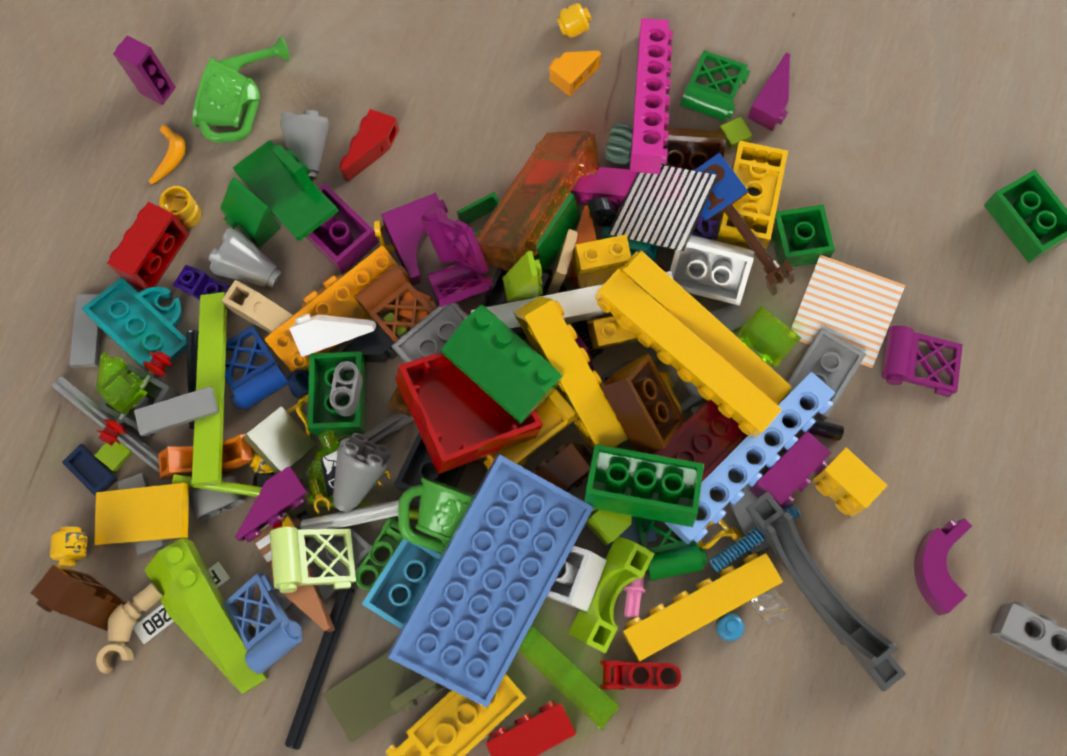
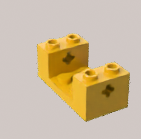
M739 141L731 169L746 189L755 187L760 191V195L752 196L748 193L733 203V206L766 250L771 239L788 151ZM723 212L716 241L751 249L725 212Z
M627 235L581 243L574 247L572 260L579 289L605 284L620 267L625 265L631 258ZM614 315L586 320L593 350L638 341L637 335L630 329L622 328Z

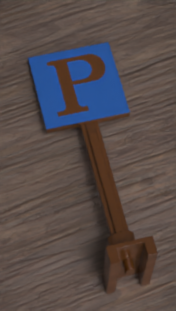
M718 153L695 169L694 176L685 192L686 195H688L698 172H702L690 198L691 202L705 173H709L694 205L696 208L712 174L716 175L699 211L703 219L707 222L720 212H725L763 264V270L767 274L765 276L767 288L773 296L777 294L776 285L778 283L782 284L784 279H787L790 284L793 283L794 270L788 261L780 266L776 260H773L734 208L733 203L749 192L723 156ZM688 174V175L685 177V179H684V181H683V183H682V185H681V188H682V189L684 188V185H685V183H686V181H687V179H688V177H689L690 174Z

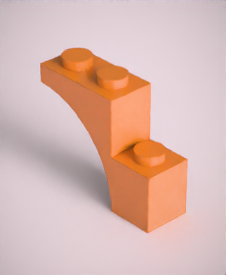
M240 434L223 441L222 473H232L252 461L254 450L243 439L246 434ZM193 446L167 447L158 453L160 479H173L174 474L192 477Z

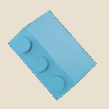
M403 538L362 605L402 629L442 555L434 550L413 544Z

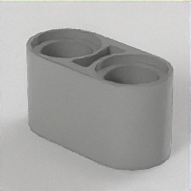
M349 361L342 362L336 367L330 393L331 405L338 414L344 417L351 416L357 411L363 377L357 366ZM346 373H355L351 380H343ZM342 398H350V401L346 406H338V403Z
M236 476L222 479L225 482L239 483ZM197 489L189 495L199 521L213 518L245 503L244 496L240 494Z

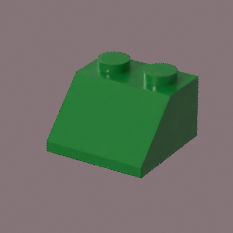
M235 177L230 180L220 207L226 216L223 220L233 230L237 227L246 238L261 248L281 227L265 203Z

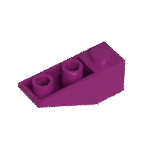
M288 466L265 482L235 536L237 541L243 542L246 540L250 542L262 534L260 530L266 525L274 526L285 518L283 515L291 508L297 510L307 503L306 498L311 494L293 468Z

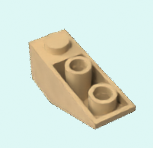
M236 280L221 300L231 312L270 333L293 316L265 296Z

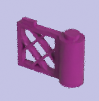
M431 207L424 212L422 222L442 263L456 261L482 274L489 270L472 228L462 221L449 219L442 208Z
M461 263L427 274L440 307L490 290L489 287L493 286L490 277L484 278L483 275L485 273L482 274Z
M890 326L887 330L881 377L886 380V383L891 385H901L902 382H908L935 389L934 394L950 397L951 394L958 391L963 344L916 333L907 326ZM918 341L926 343L932 352L923 356L918 349ZM942 348L954 350L953 359L949 363L939 351ZM933 354L942 365L935 372L926 361ZM921 363L929 375L924 379L914 376L915 366ZM945 369L950 376V385L943 384L936 374Z

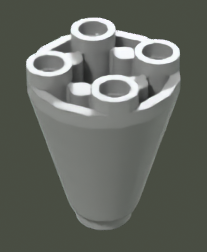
M306 110L303 112L304 115L282 113L280 126L287 150L291 149L299 159V162L301 160L311 172L308 174L309 178L315 180L316 174L319 173L329 121L326 117L318 116V111Z
M228 228L222 237L223 243L220 248L215 247L209 256V261L212 262L209 268L211 272L218 276L273 289L279 281L282 271L278 270V266L240 231Z
M353 433L351 438L341 440L337 452L333 505L344 512L353 511L388 470L392 451L387 446L377 445L368 441L366 436L359 433Z

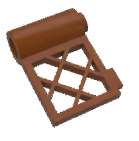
M391 265L354 295L358 304L373 318L394 343L399 340L396 336L397 327L412 329L418 324L416 323L417 311L430 314L438 308L432 300L427 303L407 281L409 275L401 265L398 267ZM409 291L414 296L413 306L400 305V297ZM384 310H395L394 322L382 321L378 315ZM399 310L413 311L412 323L398 322Z

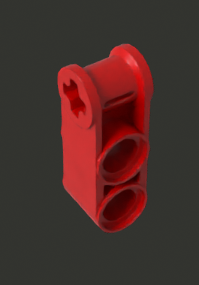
M600 661V665L603 666V684L600 685V689H674L681 682V671L674 664ZM612 668L614 669V682H611ZM636 668H643L647 671L648 680L644 684H637L633 680L632 674ZM665 668L672 669L676 675L675 681L671 685H667L661 680L660 675Z

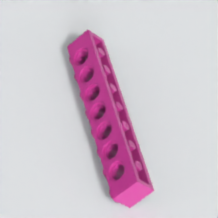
M641 18L630 172L660 174L661 164H666L668 149H663V146H667L668 131L664 130V128H668L669 113H665V110H669L670 96L666 95V93L669 94L671 79L666 78L670 77L671 62L667 61H671L672 46L668 45L672 44L673 30H669V20Z

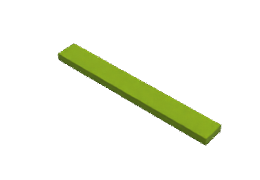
M225 292L200 295L196 391L212 387L219 413L195 420L192 485L195 487L222 483L227 307L221 300L225 296Z

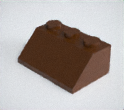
M664 128V130L668 131L667 146H663V149H668L667 162L666 164H661L660 172L663 171L664 166H669L666 173H669L671 167H675L674 174H676L678 168H681L680 174H683L686 169L689 170L688 175L718 153L724 158L726 146L724 131Z
M649 353L614 372L601 386L605 398L611 405L617 420L621 423L636 452L648 453L664 449L685 421Z

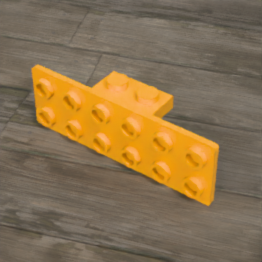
M379 246L346 274L337 276L333 274L322 282L324 287L319 291L312 290L303 297L305 302L301 304L302 309L266 336L265 341L291 372L296 369L306 371L309 368L310 354L301 357L289 329L295 323L294 319L305 314H309L310 317L319 314L369 320L372 317L358 304L354 295L391 265L396 267L399 265L384 246ZM338 344L314 353H328Z

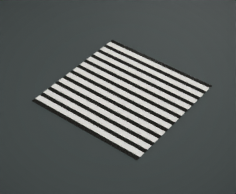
M661 165L660 174L637 173L608 234L613 236L627 235V239L684 251L719 175Z

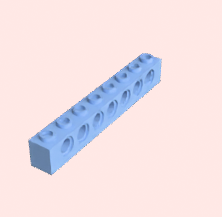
M811 372L778 405L782 409L781 412L764 432L756 438L752 435L747 436L701 483L698 509L704 513L705 519L701 521L695 520L693 527L667 522L665 524L687 545L693 540L698 543L708 533L705 527L711 521L717 524L726 514L723 509L729 503L735 505L745 495L742 490L748 484L753 487L762 478L763 475L760 471L765 466L770 469L781 458L778 453L783 448L788 451L798 441L796 435L802 429L806 433L816 422L813 417L818 412L823 415L834 404L830 400L835 392ZM800 402H807L811 406V410L803 409L800 406ZM782 419L791 420L794 428L785 427ZM764 437H772L776 441V446L767 445ZM746 455H755L758 458L759 464L749 463ZM728 473H737L741 478V482L733 483L730 481ZM719 491L723 496V500L720 502L712 500L710 492Z

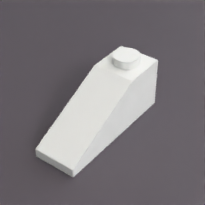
M305 314L295 318V323L289 329L301 357L370 333L375 330L377 324L373 320L319 314L310 317L309 314Z

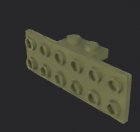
M388 651L326 691L324 697L348 740L352 742L400 710L404 713L418 705V698L424 694L430 697L441 690L442 686L389 659L387 656Z

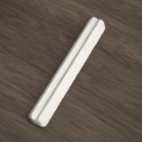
M399 500L357 508L351 512L343 511L301 521V530L337 529L398 516Z

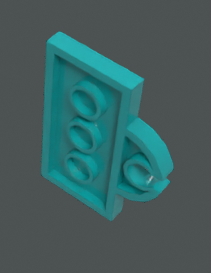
M121 277L81 308L145 372L148 370L145 369L143 361L150 362L152 359L150 351L156 353L159 350L171 358L169 362H172L187 349L186 337L176 329L183 315L179 298H174L169 307L159 306L162 300L170 299L173 295L172 291L167 288L151 287L138 293Z

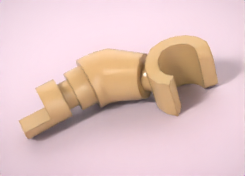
M152 583L144 590L139 591L133 597V602L128 601L126 604H120L116 607L108 618L107 641H111V644L103 647L96 658V665L102 673H112L114 669L112 657L116 652L120 654L121 660H134V654L128 646H125V642L130 641L133 627L138 623L137 619L142 616L141 612L148 611L164 596Z

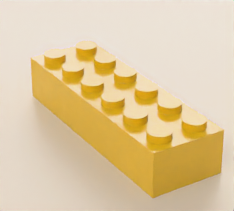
M539 296L513 311L532 348L563 375L556 390L576 412V419L573 422L585 444L594 450L595 444L616 447L627 440L628 437L621 423L617 420L611 405L600 388L602 381L595 370L591 371L588 365L590 361L588 354L582 347L579 349L575 341L577 339L575 330L570 324L566 325L562 317L565 313L557 300L553 301V299Z

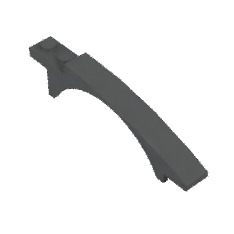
M768 491L748 505L746 510L785 569L839 642L847 646L880 690L886 691L905 676L906 673L892 657V654L898 650L897 647L862 619L830 584L804 546L793 518L788 511L785 513Z

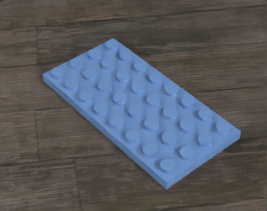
M497 454L387 654L388 658L488 707L594 507L502 455Z

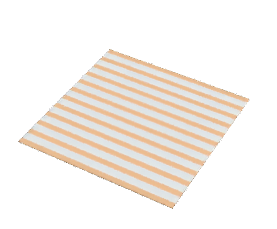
M820 255L788 337L811 345L819 330L823 328L866 353L861 364L873 368L905 285Z

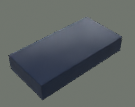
M80 444L62 461L95 497L96 492L107 491L118 480L83 444Z

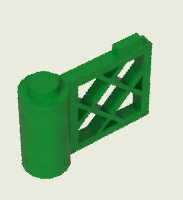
M704 50L690 83H688L680 106L723 122L726 121V118L731 119L736 105L732 104L740 84H745L750 74V70H747L748 65ZM705 60L714 62L717 67L707 69L704 62ZM734 69L740 71V73L730 77L726 70ZM720 72L724 79L715 82L712 74ZM706 77L710 84L702 85L696 83V80ZM728 84L732 92L731 94L722 92L719 87Z
M635 517L641 546L654 553L646 570L650 582L703 570V565L707 564L704 549H699L694 540L687 545L684 541H677L669 536L672 532L671 528L666 534L653 526L656 520H652L650 524L641 517ZM643 525H645V526L648 527L645 533H644ZM650 530L664 537L660 546L648 548L646 536ZM666 540H669V541L672 542V543H670V544H665V545H664V543L666 542Z

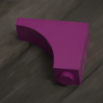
M436 193L381 214L382 224L402 267L409 275V281L412 286L421 283L417 267V256L423 241L428 236L422 222V216L431 207L442 208L446 214L448 213L444 200H439Z

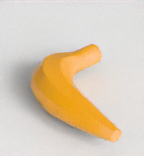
M162 125L160 132L169 142L168 150L164 159L148 181L152 185L173 171L185 155L186 144L183 137L173 132L167 125Z

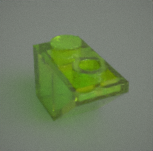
M104 351L100 355L96 391L112 408L125 415L147 394L141 386L144 382L133 371L130 374L125 369L128 367L127 363L118 355L112 357Z

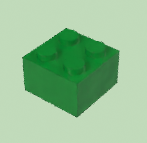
M824 204L776 212L771 236L780 266L787 261L791 267L817 264L820 255L831 258L835 247Z

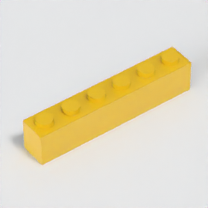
M755 552L742 560L745 565L737 569L732 565L719 572L721 578L714 582L708 578L697 584L698 590L689 595L687 591H684L673 597L674 603L665 608L662 603L649 610L650 617L641 621L638 616L625 623L627 629L622 634L637 662L781 584L783 581L767 553L758 556Z

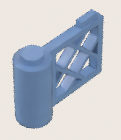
M263 572L254 575L223 603L247 649L245 654L246 663L256 673L267 671L303 639L300 625L295 621L288 620L273 592L275 588L269 575L263 574ZM256 584L261 589L260 600L253 598L254 586ZM238 600L244 601L243 615L238 613L234 605ZM252 603L260 605L258 619L250 617ZM267 607L272 609L276 617L272 623L265 621ZM249 623L257 624L256 636L253 639L248 632Z

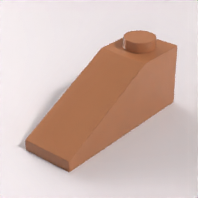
M309 563L307 566L308 578H313L315 575ZM271 573L269 576L274 585L273 573ZM318 585L298 586L295 592L283 593L324 631L332 632L335 630Z

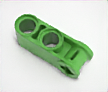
M395 516L387 519L378 538L356 572V583L365 591L370 592L403 540V536L394 531L395 529L400 532ZM410 526L411 530L415 532V528ZM386 548L389 549V558L384 562L378 561L377 555L379 551ZM368 572H374L376 575L374 583L366 586L363 582L364 576Z

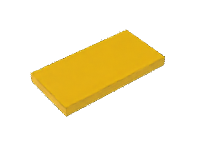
M178 483L96 492L95 545L188 538L189 484Z

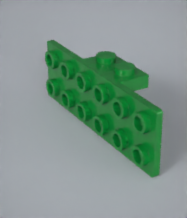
M271 140L264 143L233 167L236 174L270 208L271 212L298 241L310 235L311 232L338 212L337 207L313 184L308 176L311 172L302 160L299 162V159L291 149L286 151L280 144L276 146Z

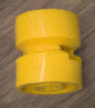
M172 186L161 194L159 199L160 207L173 213L185 229H190L199 223L202 211L185 188Z

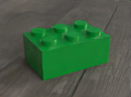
M1036 169L996 191L984 204L985 208L1028 263L1067 241V208Z
M362 352L310 354L308 430L314 436L365 433L366 359ZM349 361L357 366L363 377L357 411L351 416L344 417L338 414L331 405L330 393L336 367L342 362ZM346 373L343 380H351L355 373ZM342 398L339 401L338 406H346L349 403L350 398Z

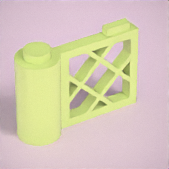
M281 527L270 531L274 588L280 589L281 593L295 592L298 586L333 584L334 589H348L351 587V583L356 582L351 529L298 530L294 527ZM343 536L344 548L341 552L328 543L332 537ZM304 537H313L321 544L315 553L305 546ZM323 547L336 557L329 566L316 556ZM338 560L347 567V576H338L331 569ZM311 561L324 571L320 577L308 578L307 566Z

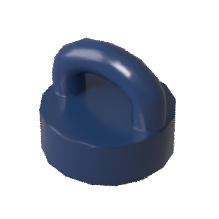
M296 369L288 377V385L294 397L300 398L309 392V373L305 370Z

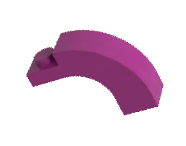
M965 518L956 522L952 519L941 530L938 527L930 530L921 540L915 554L914 573L916 583L925 601L938 615L948 614L967 596L951 578L947 569V555L950 548L972 527Z

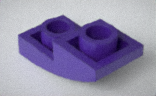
M188 265L184 266L173 284L179 290L200 300V295L227 293L231 287L209 277L205 272Z

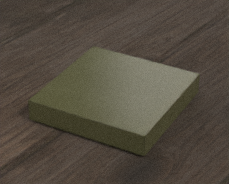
M282 406L243 437L275 474L288 466L291 467L316 445Z

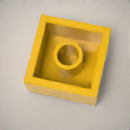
M845 448L835 456L812 480L816 484V489L822 495L829 496L836 502L835 506L841 513L849 514L851 517L865 510L888 486L848 448Z

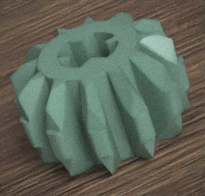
M624 123L613 125L606 144V160L618 165H627L630 162L633 131L631 125Z

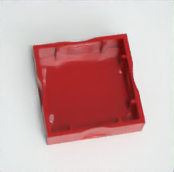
M442 353L432 354L398 366L396 383L438 474L536 438L543 426L536 410L520 424Z

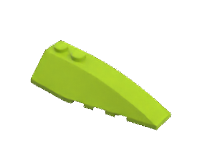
M180 538L160 550L144 570L151 583L164 595L160 600L171 619L242 694L267 680L265 673H256L247 665L245 660L247 649L223 606L225 600L193 541Z

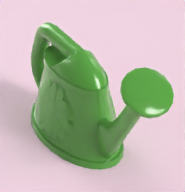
M282 36L278 38L274 46L220 61H217L214 57L210 58L198 88L192 117L193 126H199L201 133L208 140L217 143L235 142L243 140L249 135L260 102V93L253 79L243 76L238 71L244 65L269 57H281L289 62L288 48ZM243 121L241 129L236 132L215 133L209 127L234 126L239 128Z
M421 477L422 484L410 487L404 491L399 499L398 526L400 534L405 540L413 544L443 553L475 494ZM421 495L418 523L415 528L439 538L440 541L411 530L409 525V504L414 497Z

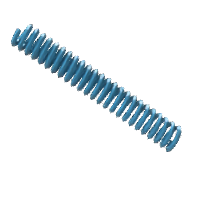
M789 504L783 510L788 511L793 521L795 518H798V515L801 516V511L794 504ZM755 527V530L752 529V532H748V534H745V537L742 536L741 539L735 541V544L732 543L731 546H728V549L724 548V551L717 553V555H714V558L710 559V564L716 572H719V569L722 570V566L726 568V564L729 565V562L733 563V560L736 561V557L740 558V555L743 556V552L747 553V551H750V548L753 549L754 546H757V543L760 544V541L764 542L765 538L761 532L757 531L758 527Z

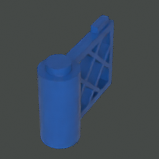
M253 325L226 341V351L230 350L234 351L231 362L225 361V379L232 389L233 395L230 398L237 409L243 408L246 411L288 385L287 377ZM252 335L255 337L253 348L242 347L245 339ZM240 352L251 354L248 364L237 363ZM256 355H264L269 360L261 366H253ZM234 369H245L244 376L234 382L232 379Z

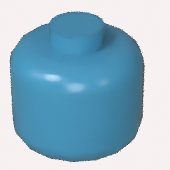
M724 614L716 621V633L724 641H735L742 636L744 623L735 614Z

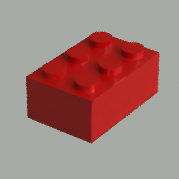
M148 201L145 207L138 212L137 219L131 228L124 233L123 240L117 249L113 250L110 254L107 264L127 283L142 291L147 288L156 287L190 234L173 213Z

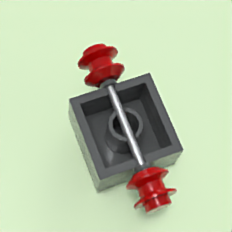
M159 350L156 353L150 351L149 353L152 356L150 362L143 361L145 369L148 370L145 373L127 363L98 406V408L115 417L114 420H116V422L112 419L103 420L106 425L104 430H96L101 433L98 437L100 440L111 446L115 442L120 444L117 439L119 435L127 434L125 427L120 424H127L138 430L134 410L180 396L171 387L155 379L156 376H166L163 371L166 366H173L169 362L171 358ZM155 433L150 434V435H147V436L150 437V438H153V436L155 435Z

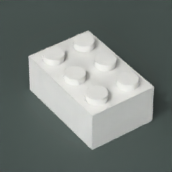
M681 233L670 267L673 280L688 293L740 306L754 260L752 249L688 234L680 251L677 248L684 233Z

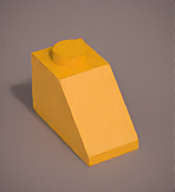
M598 50L565 52L559 59L555 58L549 66V81L571 97L601 67L602 53Z

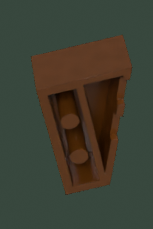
M565 443L555 451L557 455L550 461L546 459L535 467L537 472L534 474L568 492L573 487L577 488L583 484L582 480L589 475L593 456L582 444L571 443L569 445Z
M52 565L31 592L33 596L39 599L36 604L48 612L54 610L108 631V618L120 604H126L124 600L90 574L57 565Z

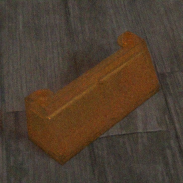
M586 130L549 132L536 144L534 152L479 233L475 234L486 263L509 271L526 252L532 251L533 255L536 256L538 253L536 248L537 242L580 176H588L589 173L595 175L600 167L594 133Z

